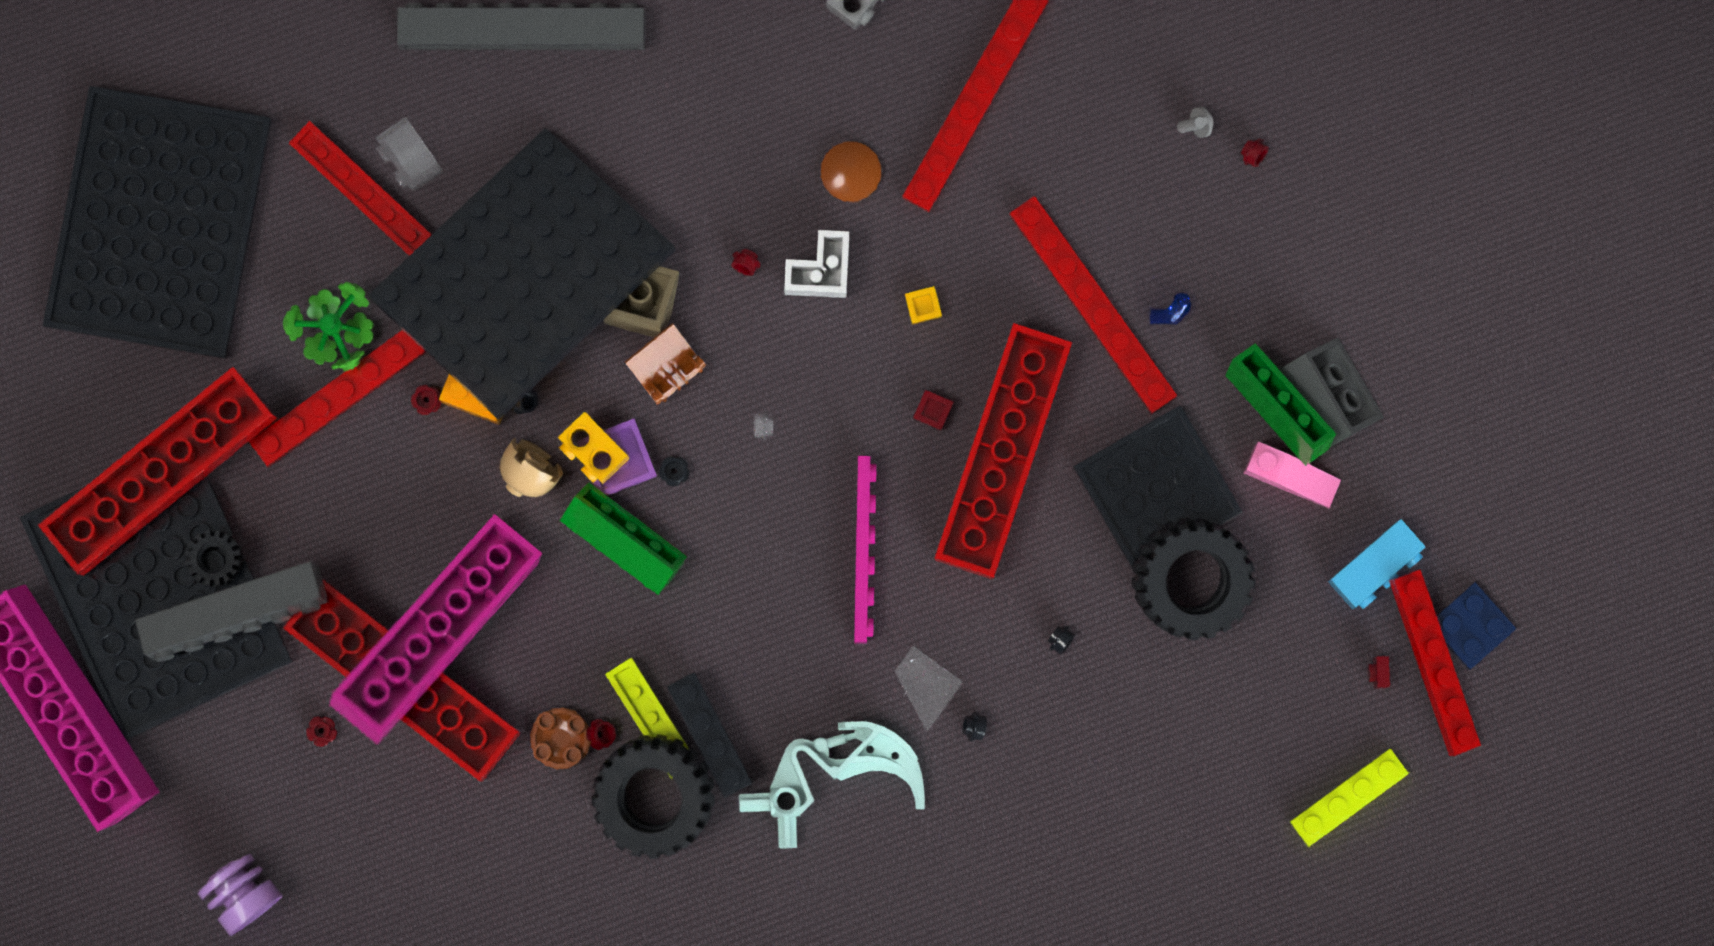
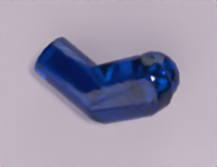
M1178 293L1174 296V301L1167 309H1150V324H1178L1190 312L1192 306L1190 297L1185 293Z

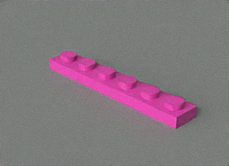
M858 456L854 643L867 644V637H873L874 618H867L868 606H874V587H868V575H874L875 556H869V544H875V525H869V513H876V495L870 494V482H876V464H870V456Z

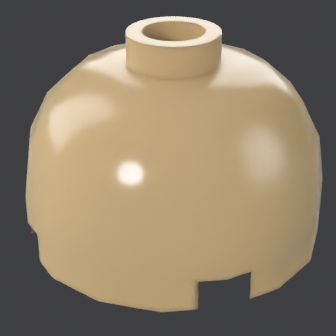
M516 438L512 439L500 461V471L504 481L507 483L506 488L517 497L522 495L539 497L549 493L562 477V468L558 463L553 467L547 461L551 456L537 445L521 439L519 444H517Z

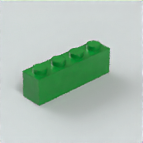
M1256 343L1232 359L1225 376L1305 466L1329 450L1336 433Z
M589 482L573 498L559 520L657 595L672 581L687 558L685 554Z

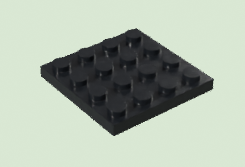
M1181 405L1073 466L1131 569L1134 560L1138 561L1140 553L1137 551L1141 544L1146 546L1150 541L1148 536L1154 530L1157 532L1161 531L1163 524L1170 521L1177 523L1181 518H1190L1192 520L1200 518L1220 526L1243 512Z

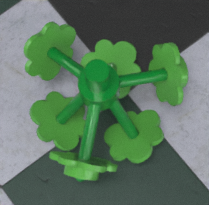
M344 282V284L340 283L338 286L342 291L341 295L346 299L340 308L338 307L341 302L340 298L332 296L331 291L328 289H322L318 292L317 296L312 295L309 297L308 302L310 306H308L306 311L309 318L318 319V321L303 320L299 306L293 305L283 319V328L285 333L289 335L290 340L296 341L297 338L302 336L303 327H320L323 333H317L314 338H306V347L303 350L304 356L307 359H314V362L318 365H322L325 361L334 362L337 358L335 349L338 346L343 358L337 360L331 368L333 370L342 368L343 371L353 370L360 364L359 359H361L365 352L355 351L349 354L339 335L340 331L345 330L344 340L347 343L353 344L355 348H361L363 343L368 344L373 339V332L371 330L373 328V321L367 319L364 313L358 312L346 324L342 323L340 317L352 302L357 307H368L370 304L365 298V291L359 285ZM333 336L335 341L329 340L328 337Z

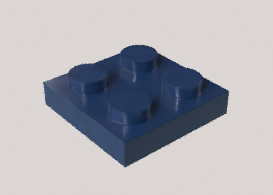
M1475 582L1437 615L1446 645L1468 670H1471L1516 630V627Z

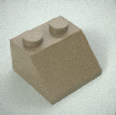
M659 266L603 320L604 324L655 338L667 328L671 318L679 271Z

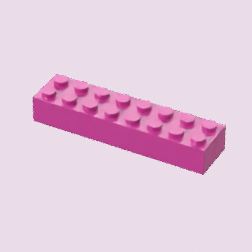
M494 514L333 692L329 705L378 745L536 568L542 553Z
M26 584L3 592L0 595V682L97 832L113 826L160 791Z

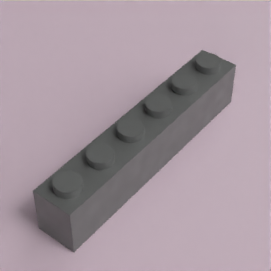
M309 561L136 619L135 621L144 655L157 662H163L174 658L175 653L184 650L185 652L200 650L204 647L203 644L211 641L218 643L233 638L232 634L241 631L244 633L257 631L262 628V624L271 621L273 623L287 621L291 618L292 614L301 611L302 613L317 611L320 609V605L328 603V598L320 568Z

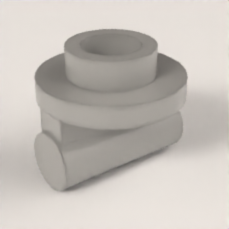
M1197 107L1191 111L1190 119L1180 121L1177 124V129L1180 133L1193 131L1196 136L1204 138L1212 132L1213 117L1204 107Z

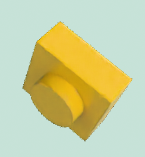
M935 286L905 294L912 325L942 317Z

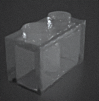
M406 117L375 137L380 144L375 149L385 163L391 160L397 168L393 175L402 188L408 185L412 192H414L443 172Z

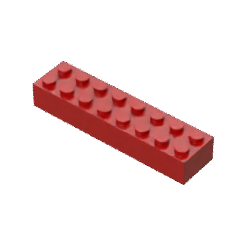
M1013 323L934 558L935 561L993 580L1072 342Z
M232 367L38 526L75 572L84 576L277 418L240 372Z
M323 580L328 603L320 605L319 610L311 613H302V611L295 613L283 629L347 678L389 630L331 584ZM444 672L437 677L400 719L481 782L485 780L521 733Z

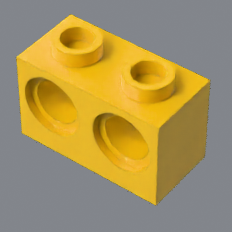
M583 412L558 437L563 443L559 449L571 461L577 457L584 465L580 470L593 483L598 479L604 484L630 459L586 412ZM579 431L589 434V442L583 447H576L572 442L574 434ZM606 453L611 457V463L606 469H597L594 466V459L598 454Z

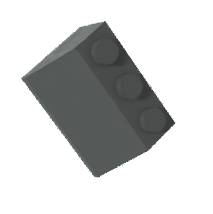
M1339 338L1303 354L1279 369L1336 433L1330 447L1384 418Z

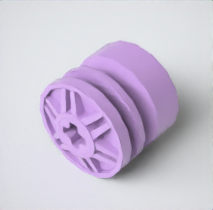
M251 854L236 861H231L209 878L207 884L198 892L202 900L207 899L213 894L217 895L208 904L209 910H213L223 904L227 908L218 918V921L229 936L248 926L283 896L271 880L264 881L259 885L255 884L254 880L263 869L258 866L250 872H246V869L255 861Z

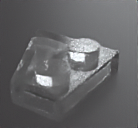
M912 646L895 670L923 727L929 731L963 682L914 646Z

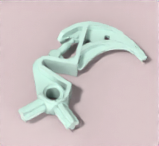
M867 721L838 723V730H855V732L847 735L840 734L827 739L819 737L814 742L807 739L792 741L785 749L770 787V792L739 794L740 812L771 811V816L777 817L779 848H797L796 816H801L814 802L796 757L798 751H805L834 780L838 778L842 781L868 771H885L895 774L905 780L911 787L916 809H925L923 778L917 761L918 758L912 748L895 732L883 726ZM852 739L862 741L847 759L829 758V748L846 744V741ZM868 746H872L874 748L873 753L870 754L867 752L866 749ZM893 752L899 754L898 759L895 760L891 757ZM789 792L795 797V805L790 810L779 808L777 798L781 793Z

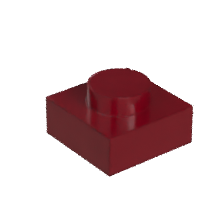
M925 390L913 419L941 431L954 402Z
M1376 656L1373 658V663L1368 664L1369 682H1374V689L1390 687L1389 656Z

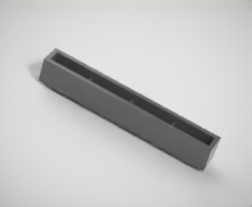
M407 3L405 8H398L397 45L400 50H645L644 8H638V4L622 3L620 8H608V5L604 3L589 4V8H577V4L561 3L559 8H546V4L530 3L528 8H516V4L499 3L497 8H485V4L468 3L467 8H454L452 3H438L436 8H424V4Z

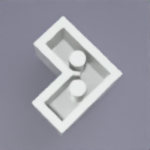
M818 230L817 261L786 259L785 295L846 298L849 231Z

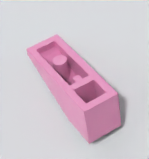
M1261 442L1255 444L1244 470V474L1328 509L1341 482L1340 479L1310 464L1305 466L1300 459Z

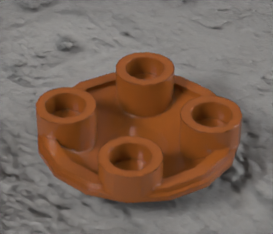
M843 142L835 145L826 153L821 164V180L825 189L833 197L842 201L860 202L876 190L881 179V165L877 155L868 146L859 142Z
M553 708L539 714L530 733L534 757L545 766L554 769H568L580 763L587 755L591 743L586 738L588 725L585 719L576 711L567 708Z

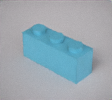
M1400 519L1328 582L1351 609H1355L1357 606L1364 609L1377 598L1374 592L1383 585L1387 589L1390 586L1389 580L1399 577L1397 572L1406 565L1410 569L1423 558L1420 552L1425 548V545Z

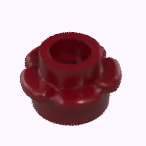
M1263 139L1249 140L1241 151V155L1244 156L1243 162L1245 165L1250 164L1253 167H1257L1263 161L1269 149L1268 146L1263 144Z
M742 249L741 252H734L732 255L734 257L731 264L732 268L743 275L753 276L755 271L761 267L760 262L757 260L758 255L748 249Z
M421 385L416 388L415 393L412 395L411 404L417 409L419 414L430 415L431 412L439 410L441 394L433 386ZM425 397L429 398L428 403L424 402Z
M317 716L312 718L309 722V728L306 729L308 740L313 741L319 747L327 746L328 742H333L337 736V730L334 727L335 723L329 717L321 718ZM320 728L324 729L323 734L319 733Z
M596 719L591 722V727L587 728L586 738L591 742V747L601 750L603 747H609L614 742L616 731L611 723L603 722L602 719Z

